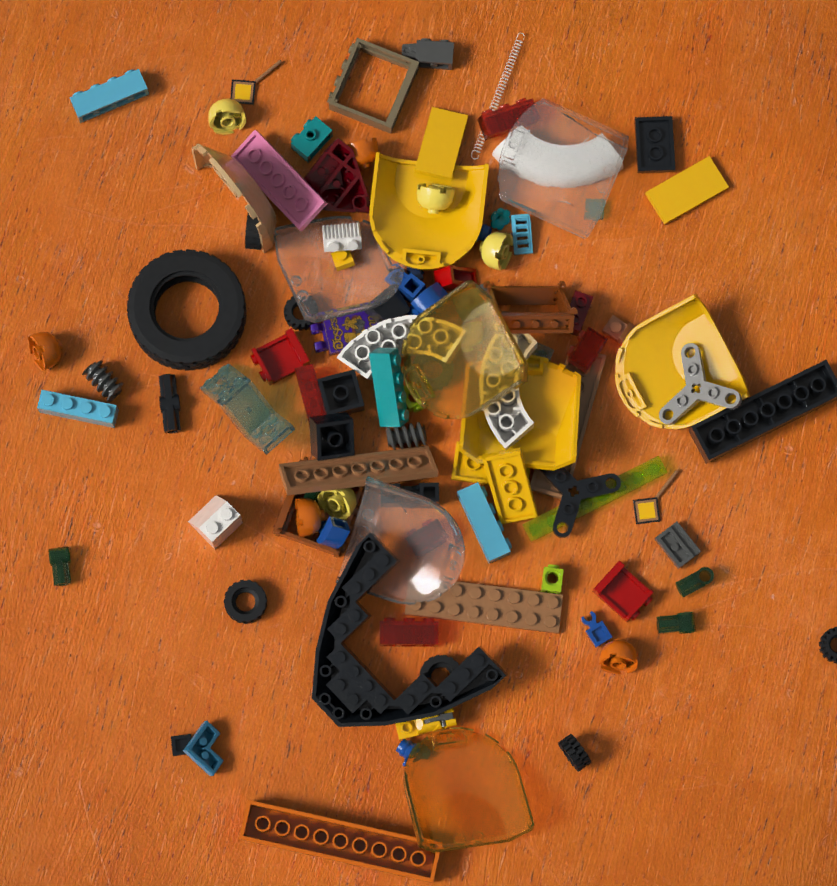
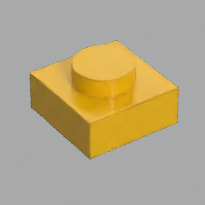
M350 250L331 253L337 272L355 266Z

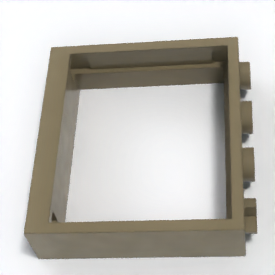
M357 38L355 44L352 43L348 53L350 55L348 60L345 59L343 61L341 76L338 75L335 80L334 86L336 88L334 92L329 94L327 100L329 110L391 134L419 70V62ZM360 51L408 69L386 122L338 103Z

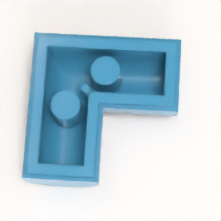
M206 720L201 724L183 752L209 776H214L224 760L210 748L220 735V732Z

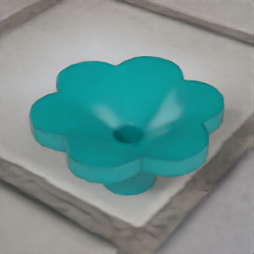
M503 208L494 211L491 215V227L502 230L510 222V211Z

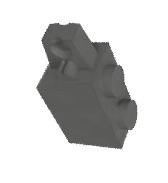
M422 38L417 40V43L402 45V55L418 61L419 68L452 70L454 43L449 40L432 41L428 38Z

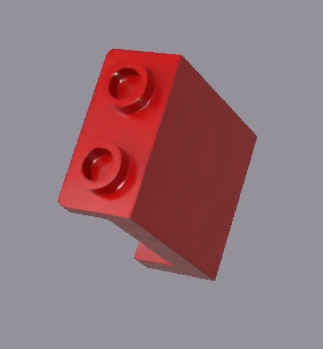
M292 328L286 330L285 334L257 349L255 347L251 349L252 355L250 357L255 366L259 365L261 369L259 374L263 382L267 381L269 386L310 365V360Z
M619 560L592 592L626 622L629 619L634 621L641 613L638 609L642 605L647 606L653 600L651 595L654 591L652 589L649 590L624 568L625 565Z

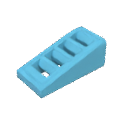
M530 214L511 215L514 255L533 254ZM516 222H526V224H516ZM518 229H527L526 232H516ZM517 237H527V239L517 240ZM528 244V247L518 248L517 245Z

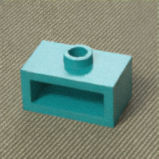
M316 116L312 120L309 119L304 124V129L301 133L297 132L291 139V149L308 163L333 137V130Z

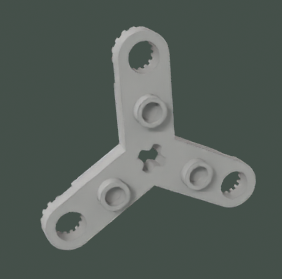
M687 343L681 349L686 386L661 408L659 419L666 425H674L699 401L734 410L741 405L742 397L734 389L706 382L701 350L696 344ZM694 348L695 355L688 358L686 355L687 350ZM696 385H697L698 387L701 386V387L699 388V389H700V392H699V393L694 392V391H695V388H694V387H695ZM730 395L736 396V401L733 404L727 403V398ZM672 410L673 417L670 420H666L665 413Z

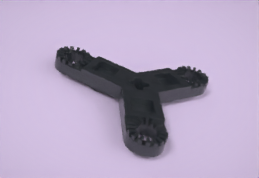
M564 467L554 471L539 469L562 494L553 524V532L559 538H565L570 535L581 500L615 493L621 486L620 478L612 473L577 481ZM609 478L616 481V487L613 489L608 488L605 484ZM573 487H576V491L579 494H575L574 497L570 496L571 493L568 492V489L572 490ZM559 523H565L568 526L566 533H560L557 530Z

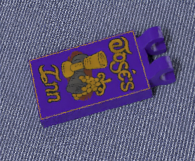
M365 309L323 317V323L310 325L312 335L323 333L324 341L314 343L315 351L320 353L329 350L330 356L340 354L351 340L360 335L365 329L376 325L377 322L364 312Z

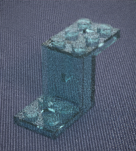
M229 363L222 366L218 373L212 378L207 379L200 388L206 396L220 406L240 433L266 455L295 430L290 422L275 412L253 382Z

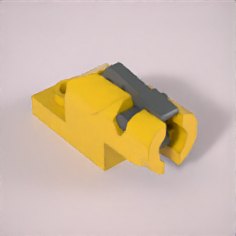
M453 708L436 716L396 723L399 740L456 726Z

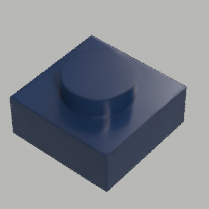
M406 267L408 274L412 273L423 282V270Z

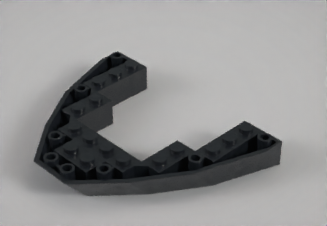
M369 533L356 546L328 599L315 651L312 699L338 727L385 726L436 716L491 690L508 675L482 646H479L439 685L426 673H422L396 698L345 645L344 642L371 617L370 613L359 601L400 562L374 533Z

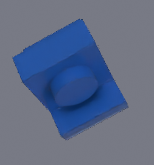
M397 266L385 279V283L390 287L395 284L403 298L410 303L426 289V284L412 273L406 274Z
M436 282L411 302L412 305L407 314L429 316L433 311L440 308L450 295Z
M329 516L328 520L321 521L320 535L316 540L317 543L339 549L350 533L347 521Z

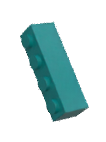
M377 348L369 353L379 425L380 427H401L409 421V411L406 405L407 395L403 385L404 375L401 371V356L398 348Z

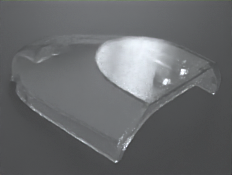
M331 216L312 220L303 231H300L294 224L275 228L274 241L277 261L304 320L317 323L373 309L387 302L397 292L403 280L405 266L390 258L381 249L373 235L370 222L366 220L359 222L362 249L350 250L355 266L338 272L331 256L332 252H324L322 226L327 224L329 226L331 224L341 225L342 223L353 224L358 221L351 220L350 216Z
M368 476L355 525L336 583L356 546L369 533H374L400 562L367 594L391 602L409 605L437 599L455 584L463 568L465 545L457 523L442 506L433 500Z

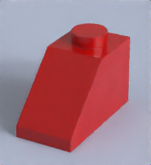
M448 265L434 271L435 283L438 282L445 291L471 289L478 286L476 269Z

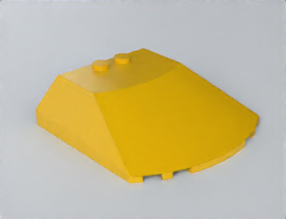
M530 355L519 379L520 399L526 413L534 422V428L509 449L521 448L526 468L554 471L576 461L581 375L576 371L572 372L566 369L564 364L560 363L558 365L549 362L548 358ZM483 360L475 363L472 361L466 365L459 451L474 462L484 464L482 455L506 449L492 432L482 407L480 376Z

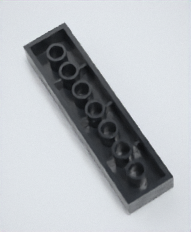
M824 360L743 400L741 405L734 410L727 408L692 425L688 431L703 460L708 464L837 400V378L827 360Z

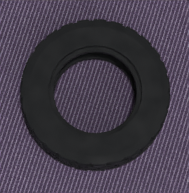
M186 249V251L175 250L171 253L167 252L160 255L159 258L153 259L147 266L143 267L139 275L134 279L128 294L127 316L137 343L150 358L166 367L188 371L214 365L220 359H224L235 348L243 334L247 310L241 283L226 263L221 262L214 255L210 256L209 253ZM178 283H199L210 289L219 302V312L216 321L208 331L200 336L187 339L174 337L165 332L156 321V307L160 297L167 289Z

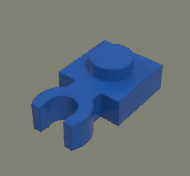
M591 611L589 614L592 620L586 621L583 616L581 621L589 627L585 632L595 648L611 639L612 635L603 621L596 622V615Z

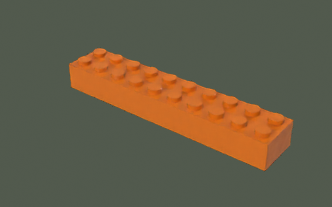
M252 800L247 801L239 836L240 840L429 883L434 882L442 845L439 842Z

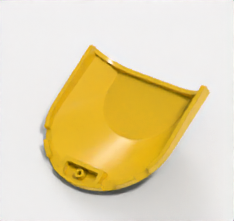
M376 152L369 216L373 235L381 249L396 262L419 270L443 268L464 257L476 243L482 228L489 164L479 166L455 165L452 179L448 181L414 173L417 161L393 158ZM426 183V187L432 184L450 186L452 187L451 189L455 188L452 204L445 210H439V214L428 213V209L423 208L418 203L417 184Z
M697 294L637 325L626 336L618 350L615 360V383L618 393L629 411L651 426L666 429L686 428L726 409L699 401L674 425H666L659 419L661 408L686 386L681 349L687 343H694L701 350L706 382L734 389L740 393L742 400L750 396L741 370L708 308ZM694 348L687 350L686 355L688 358L695 355ZM696 385V386L694 387V388H695V391H694V392L699 393V392H700V389H699V388H700L701 386L698 387V386ZM730 395L727 398V403L733 404L736 401V396ZM672 410L665 413L666 420H670L673 417Z

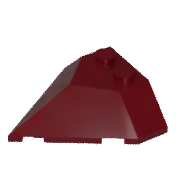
M337 138L323 152L304 179L328 203L322 210L369 213L370 199L354 151Z

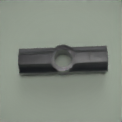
M163 374L159 376L160 410L163 414L164 432L173 434L181 432L179 394H177L175 374Z

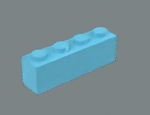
M132 69L125 72V75L108 79L106 83L101 85L95 84L89 90L84 92L78 91L70 97V100L80 123L147 96L149 92L140 70Z
M42 389L37 406L40 413L115 428L119 412L117 405Z
M479 482L457 491V497L490 564L510 555L512 546L509 539L504 538L502 534L504 528L500 520L496 521L493 515L496 514L492 503L488 504L486 500L488 494L485 487H480Z

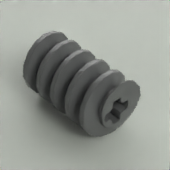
M102 360L94 362L84 370L82 375H87L86 379L88 381L92 380L91 385L97 386V391L102 392L104 398L108 397L107 402H111L121 393L124 383L116 384L118 377L112 379L113 372L106 373L108 366L100 367L103 363Z
M420 422L416 423V428H414L412 423H409L408 429H406L405 425H402L400 430L398 427H393V431H391L390 427H386L388 448L391 445L396 450V446L399 444L401 449H403L405 443L411 448L412 442L415 443L416 447H419L420 441L426 446L425 426L423 425L422 427Z

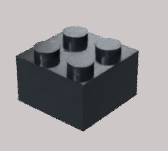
M355 369L317 379L326 415L341 412L353 414L365 410Z
M347 412L309 417L311 454L318 461L355 455L353 418Z

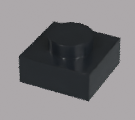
M191 734L171 736L173 757L186 755L183 750L191 740Z

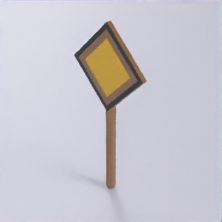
M277 61L254 81L232 80L230 99L236 100L240 104L254 105L255 85L280 65L282 61Z
M678 470L674 471L654 498L633 500L636 524L660 522L658 498L678 474Z

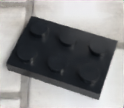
M672 116L635 117L637 173L675 172Z

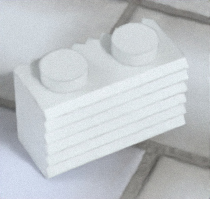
M359 222L322 226L324 252L362 249Z

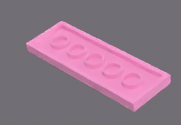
M254 130L231 155L250 174L266 196L300 231H303L328 204L257 130Z

